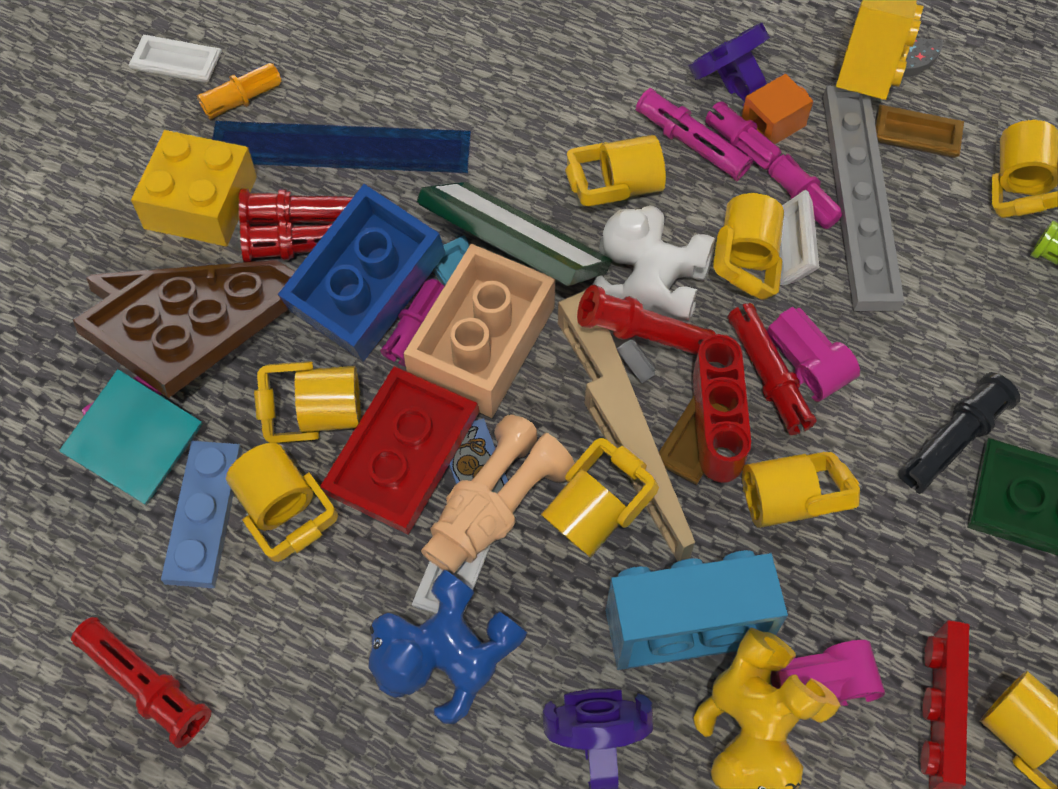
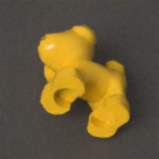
M749 628L739 645L731 666L716 678L713 684L712 696L698 707L693 717L695 728L704 737H709L713 734L717 717L724 712L735 718L741 727L740 734L729 742L723 752L713 761L711 769L712 780L721 789H798L802 781L803 765L786 742L788 734L799 719L807 720L811 718L822 723L834 716L841 706L832 691L812 678L804 685L798 676L794 674L779 689L770 685L771 671L786 668L796 657L791 647L770 632Z

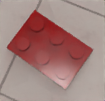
M393 366L320 485V488L325 495L409 535L479 414L478 403Z

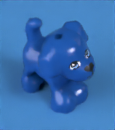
M444 569L433 582L431 589L432 594L439 601L438 612L432 615L426 622L417 627L400 616L391 613H384L374 619L370 626L372 648L368 668L375 677L379 690L394 698L403 697L405 694L411 695L424 687L435 668L443 671L455 686V691L451 701L434 707V715L442 723L455 724L468 714L476 694L494 675L496 664L520 646L525 640L527 632L509 617L498 612L487 623L486 633L490 641L482 643L463 619L464 611L474 591Z

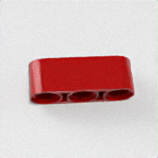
M716 334L705 338L699 346L693 370V389L701 469L713 481L725 483L733 481L742 472L751 449V431L741 347L735 339L728 335ZM709 362L721 363L725 368L714 367ZM722 404L728 407L730 411H718L712 405ZM715 448H727L731 450L735 454V456H722L715 450Z

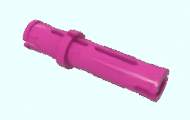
M652 88L647 89L638 100L635 110L663 128V134L669 139L677 138L704 159H707L719 169L732 176L735 181H738L751 168L754 161L752 157L745 155L721 136L691 117V111L686 107L680 106L678 108L657 94ZM664 114H669L678 122L689 128V130L685 131L684 129L676 125L674 122L666 118ZM699 138H703L704 140L712 144L714 147L722 151L725 155H719L714 150H712L704 143L699 141Z

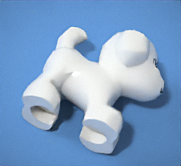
M649 205L640 209L618 210L610 217L604 227L599 251L616 263L633 265L634 269L624 284L611 285L601 275L596 277L593 285L602 287L607 295L620 299L628 296L634 297L639 300L645 310L690 324L696 308L694 299L697 289L687 286L679 287L673 292L669 289L675 280L681 277H691L696 280L705 281L713 257L715 238L709 235L698 234L691 238L687 246L677 247L661 240L664 228V214L657 207Z

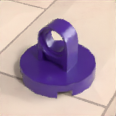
M761 22L697 58L688 67L695 80L701 79L717 70L730 94H737L745 102L747 95L767 84L751 50L767 41L770 36Z
M588 689L564 694L565 705L556 708L552 701L545 704L543 709L544 734L549 741L560 746L585 750L586 760L589 759V789H618L616 747L627 746L641 741L653 732V705L645 695L637 693L636 702L622 700L621 689Z

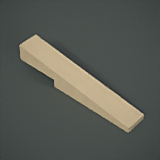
M585 291L564 299L558 304V325L592 382L586 384L585 406L606 440L617 448L624 446L646 463V471L653 476L659 486L657 494L646 505V509L676 560L690 559L695 540L611 333L608 329L599 326L587 329L578 324L577 310ZM627 475L638 494L645 484L639 479L634 480Z

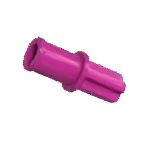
M723 101L716 103L713 108L724 119L720 120L709 111L705 120L706 124L713 127L730 141L731 145L742 151L745 155L752 157L754 162L762 169L768 170L771 164L781 155L780 148L757 130V124L754 121L744 120Z
M789 154L779 156L771 164L768 174L791 196L790 200L804 190L809 192L813 202L814 219L823 228L829 229L841 219V208L820 188L821 181L816 176L810 177Z
M436 279L426 281L408 310L402 309L399 313L400 321L380 350L385 358L393 362L399 358L398 364L406 367L404 352L445 285Z

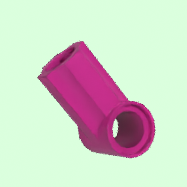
M789 308L769 325L767 332L771 340L795 367V374L800 381V385L805 383L814 393V396L811 397L814 401H822L860 376L859 363L852 351L843 343L834 342L832 344L801 308Z
M868 640L843 642L827 648L822 654L794 658L786 668L771 671V683L776 689L781 688L783 683L794 674L798 676L804 685L812 678L832 691L841 706H848L846 700L865 697L866 702H871L885 695L872 647Z

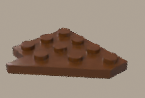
M278 260L91 274L86 278L90 290L103 300L73 319L79 335L167 398H170L288 310L287 306L278 296V293L295 271Z

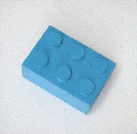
M749 550L731 553L725 556L723 561L702 563L701 559L692 558L674 563L671 569L650 572L648 567L641 566L623 570L618 574V577L611 578L605 610L617 670L736 652L749 628L777 635L788 616L772 553L755 556L754 552Z

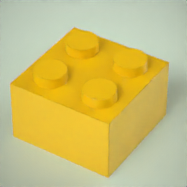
M862 0L836 87L886 100L891 85L900 86L907 64L906 58L909 48L913 47L919 31L920 18L924 6L918 5L917 0Z
M164 130L131 198L143 228L227 247L239 220L240 189L248 188L251 192L257 178L249 149L246 146Z

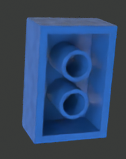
M363 184L284 285L278 296L291 313L364 362L399 316L402 309L409 303L445 255V249L440 234Z

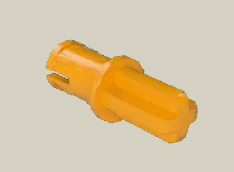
M268 63L239 78L235 75L229 76V81L214 89L198 94L197 99L209 120H212L242 104L245 107L249 106L248 99L279 86L282 80L274 64Z

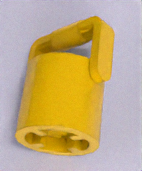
M1026 120L1010 125L1003 131L1000 137V173L992 174V206L996 214L1001 218L1042 212L1058 207V191L1048 193L1058 185L1057 128L1041 120ZM1003 189L1006 192L1032 195L1003 203Z
M655 135L572 148L567 152L565 173L572 191L577 193L580 203L584 206L622 201L629 197L661 192L665 189V162L659 140ZM600 160L601 173L606 187L588 190V182L580 163Z
M747 193L733 197L727 203L724 226L717 235L713 263L715 272L728 280L730 284L761 300H766L776 295L780 288L782 258L779 255L784 209L776 199L758 193ZM742 268L759 271L766 270L764 283Z
M313 361L268 364L261 367L257 372L258 389L254 390L256 419L261 420L263 437L269 443L315 440L320 438L319 431L353 429L357 427L361 420L360 389L356 366L313 369ZM296 371L294 381L295 406L300 432L275 433L273 418H276L273 388H270L269 373Z
M599 438L588 447L569 469L565 476L568 483L541 513V516L591 558L619 525L626 528L634 521L657 494L659 486L653 476L646 471V463L624 446L617 448L608 440ZM603 452L609 455L611 462L634 480L639 479L645 484L627 507L587 473Z
M265 443L254 447L239 457L228 469L225 477L227 484L248 513L242 521L263 552L274 562L284 560L295 551L298 554L323 536L321 532L337 521V510L310 472L302 476L282 446L277 443ZM314 491L326 508V511L315 519H310L272 549L260 530L276 529L304 511L310 504Z
M832 452L810 455L799 454L744 465L742 470L743 492L752 521L757 528L854 509L860 504L858 480L846 464L842 463ZM828 470L829 476L840 492L821 495L816 472Z
M1025 671L1002 693L983 715L980 722L1017 754L1012 759V762L1040 789H1058L1054 783L1037 769L1058 750V697L1031 673Z

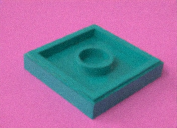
M117 369L59 451L139 502L147 505L203 423Z

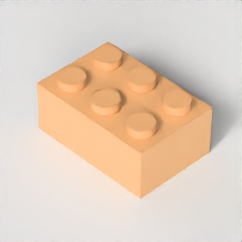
M470 244L404 352L406 371L478 403L479 413L493 418L554 310L556 279L479 246Z

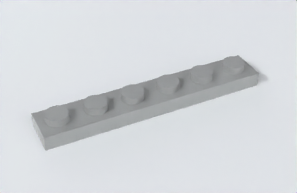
M826 86L823 100L838 204L842 212L841 225L854 311H900L904 303V296L871 97L836 86Z

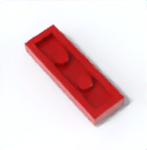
M948 620L934 636H929L925 647V666L933 668V688L928 687L925 691L922 712L923 718L931 721V741L926 740L923 744L920 767L922 774L929 775V789H961L966 786L970 627L968 623Z

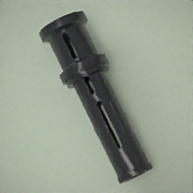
M986 373L979 381L980 387L969 398L960 399L956 403L951 420L924 445L912 460L898 471V477L910 488H913L918 483V486L915 488L916 493H923L976 437L988 435L995 428V420L1006 409H1014L1020 402V393L1009 379L998 373Z

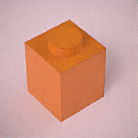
M785 73L747 95L741 117L746 121H754L757 124V130L776 144L807 125L813 100L803 87L798 86Z

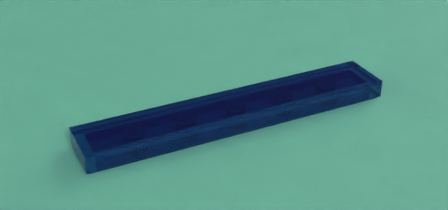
M216 121L212 140L248 147L253 165L468 173L471 131Z

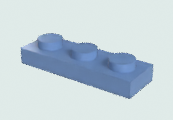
M191 441L161 580L165 585L215 588L234 496L225 477L232 464L242 456L243 450L240 444Z

